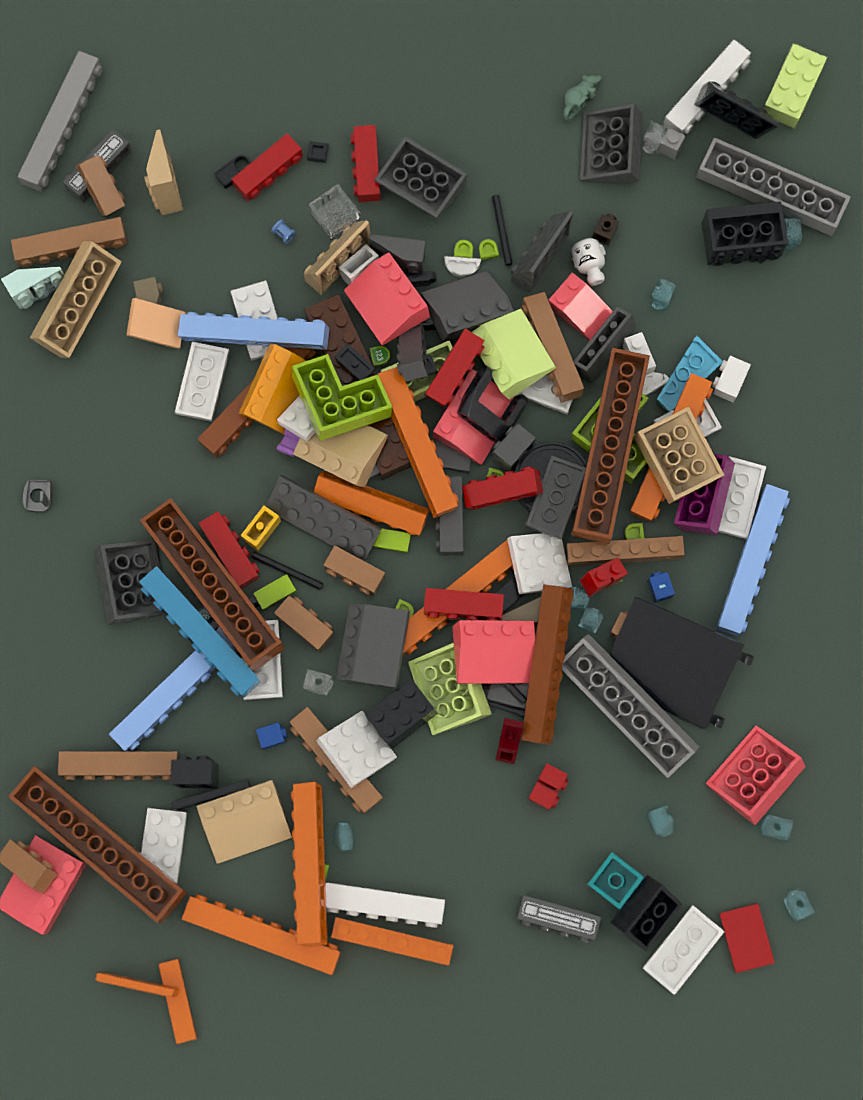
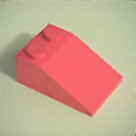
M573 273L570 274L548 300L552 311L588 340L593 338L613 312L583 280Z

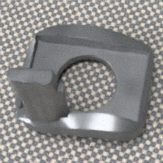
M28 480L23 491L24 508L27 511H47L51 505L52 483L48 480ZM35 489L43 490L40 491L39 503L31 500V493Z

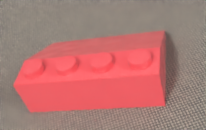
M389 252L373 261L344 290L382 346L430 318L427 304Z
M471 369L434 429L432 438L482 466L495 442L488 439L457 414L462 397L477 374L476 371ZM490 380L478 401L501 418L514 398L509 400L501 393L498 386Z
M459 620L453 626L457 684H529L536 639L534 621Z
M756 725L711 776L706 785L740 815L756 825L806 766L798 754Z
M35 835L27 850H33L41 855L40 860L45 859L53 865L52 869L58 874L44 894L31 888L13 874L0 897V910L38 933L48 935L87 863Z

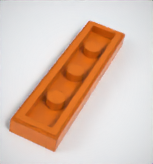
M179 959L158 964L163 985L179 988L177 996H166L176 1044L197 1039Z
M99 972L96 976V980L99 982L167 997H175L179 992V988L107 972Z

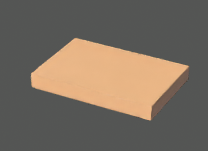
M133 298L127 336L179 349L181 346V338L178 337L180 315L185 314V312Z

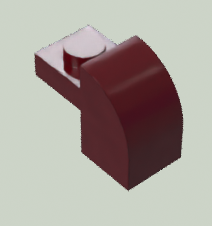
M504 718L496 761L515 764L524 722Z

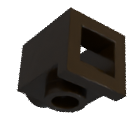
M602 214L592 238L609 246L618 228L619 221L616 220L617 218L612 214H607L606 216Z

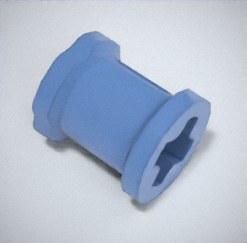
M283 219L279 220L271 231L279 235L285 244L289 243L296 235V231L294 229L291 230L285 225Z

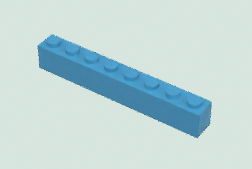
M157 566L139 581L143 586L141 588L143 593L147 597L151 595L155 599L153 604L160 611L164 609L168 613L166 618L172 625L176 623L179 625L181 635L185 639L189 637L194 642L191 646L198 653L202 651L207 656L204 660L211 668L214 665L219 670L218 676L224 682L228 680L232 684L230 689L237 696L241 694L245 698L261 683L253 671Z

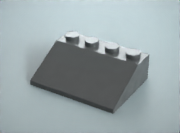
M635 104L583 112L581 182L623 184L640 180L642 112Z
M404 137L375 178V182L437 219L457 198L466 185L467 174L409 138Z
M568 211L552 215L549 221H544L540 228L542 230L541 233L533 237L530 243L532 246L529 250L526 249L520 258L522 261L519 265L515 264L512 268L511 281L531 292L569 236L573 212Z
M488 271L420 293L428 306L430 317L443 343L459 338L464 329L472 332L486 322L514 312L507 295Z
M154 540L100 545L93 551L107 625L129 623L168 614L164 609L160 611L153 604L155 599L151 595L147 597L141 590L143 586L139 582L156 566L161 570Z
M349 603L336 680L355 685L397 688L410 611Z

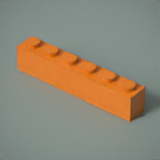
M325 470L318 476L314 489L315 493L344 509L353 511L356 515H365L375 522H384L392 528L406 530L411 535L420 536L430 511L429 508L369 486L361 487L354 485Z
M337 917L331 935L332 938L448 966L453 950V945Z

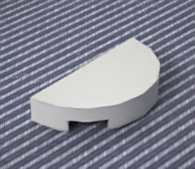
M444 256L446 268L450 273L458 277H469L479 269L481 259Z
M647 373L642 393L647 396L663 387L668 382L669 377L661 373Z

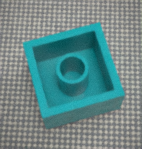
M612 852L588 885L618 909H621L645 877Z

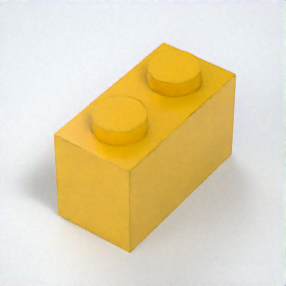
M264 505L241 534L243 541L259 551L280 524L281 519Z

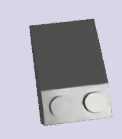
M369 234L370 248L379 257L389 252L404 273L423 272L426 255L425 241Z

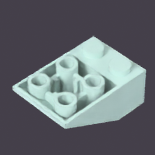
M60 267L20 269L1 280L21 310L29 308L33 305V302L46 298L49 293L56 290L64 273Z

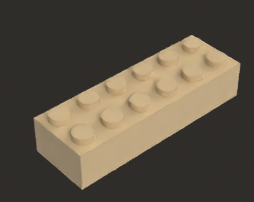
M93 241L82 242L30 339L61 358H70L122 261Z

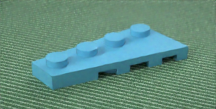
M696 335L656 401L668 413L675 408L691 373L706 379L723 361Z

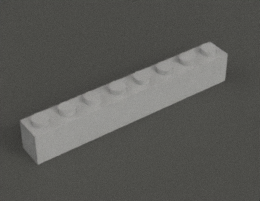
M78 51L18 175L22 185L40 192L48 185L49 175L51 171L55 170L57 159L64 151V144L72 135V128L79 120L81 109L86 106L89 92H92L94 89L96 78L101 75L102 66L99 58Z

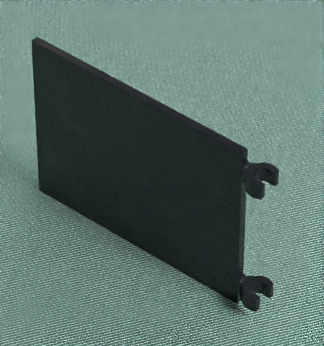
M636 596L609 654L663 710L703 728H706L708 723L722 728L725 718L713 714L718 700L737 660L751 666L754 656L742 652L744 644Z

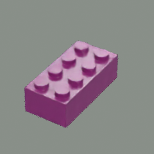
M714 454L724 476L680 498L674 524L680 530L718 535L735 463L727 455Z

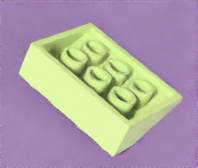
M522 309L486 322L472 331L473 334L485 340L482 344L485 348L480 356L485 365L493 370L492 377L501 393L509 400L556 369L555 364Z
M454 643L408 662L415 684L438 712L436 716L428 721L432 735L492 715L482 684H457Z

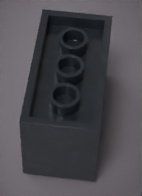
M781 201L707 209L702 221L708 265L721 266L724 263L730 262L732 264H739L749 260L750 262H758L764 257H768V260H777L782 256L788 244Z

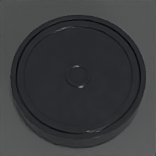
M544 442L527 450L517 463L515 473L520 472L522 468L533 467L540 471L542 481L551 455L585 468L587 462L576 449L567 444ZM582 485L571 514L577 510ZM537 495L518 500L527 511L531 512Z

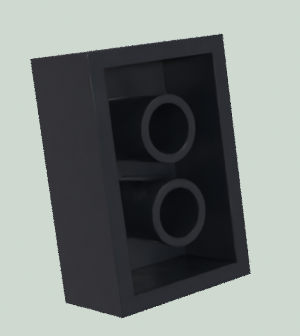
M411 678L369 710L365 716L386 744L393 749L436 716L438 712Z
M177 756V760H171V784L177 788H218L219 765L214 760H211L209 756H197V760H192L189 756Z
M646 875L610 923L630 941L647 952L682 906V903L661 883Z

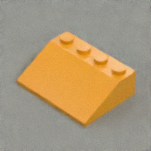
M269 344L239 414L281 434H285L286 428L279 425L277 419L299 397V392L292 378V366L306 360L276 344Z

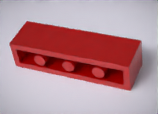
M353 126L354 133H350L351 145L355 144V150H351L352 162L356 161V167L353 168V179H357V185H354V196H358L359 202L381 201L380 185L375 182V178L379 174L376 126Z
M288 134L284 135L231 179L233 187L247 202L250 199H255L261 190L265 187H270L278 176H283L289 167L301 161L303 157L302 148Z
M464 329L424 395L442 407L446 403L450 405L455 397L453 394L456 387L460 389L465 381L462 378L466 371L470 372L475 364L473 362L476 355L480 356L485 346L482 344L485 340Z
M525 467L520 472L508 471L503 473L504 476L500 477L492 475L486 477V480L483 481L471 480L467 485L462 486L465 506L468 509L476 510L543 494L540 471L533 467Z
M217 511L199 522L200 527L231 577L241 589L259 579L257 573L260 570L255 562L250 563L247 557L250 554L245 546L240 547L237 541L240 538L235 530L231 532L228 528L230 522L225 514L221 516Z
M426 588L424 614L428 618L447 616L449 620H458L459 617L466 618V620L486 619L487 621H501L504 594Z

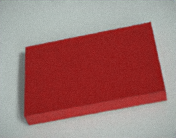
M758 904L719 913L735 973L775 963Z

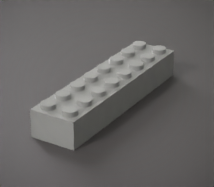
M715 137L696 177L756 204L781 201L783 216L831 237L851 197Z
M589 634L582 638L565 656L562 666L565 674L667 778L698 750L699 746Z

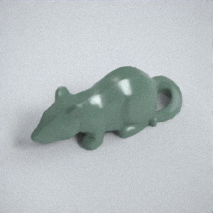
M584 75L582 77L583 81L578 86L572 87L567 91L564 98L566 105L564 119L566 121L572 120L586 106L587 103L585 101L587 99L592 100L595 97L594 92L597 89L594 87L600 83L601 76L592 75L587 77Z

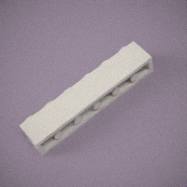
M733 40L667 114L663 125L681 134H688L693 128L692 124L696 120L699 121L705 114L704 110L694 105L702 86L709 81H714L726 90L728 87L726 85L730 81L733 83L736 80L741 68L744 70L750 63L749 57L751 52Z
M326 883V912L338 913L339 909L347 910L346 915L358 916V913L361 912L367 913V918L378 919V915L386 916L387 921L398 922V918L406 919L407 924L417 925L418 921L426 922L425 926L437 928L438 924H442L445 900Z

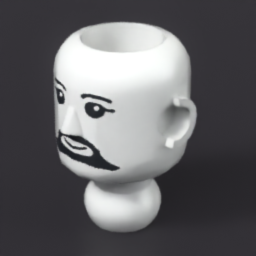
M593 238L584 239L574 244L571 250L572 260L575 264L574 267L580 273L588 275L587 281L591 286L603 283L605 276L600 271L605 264L604 255H606L603 245H600Z

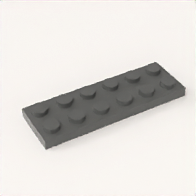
M284 475L279 476L266 505L267 508L282 519L365 562L382 530Z

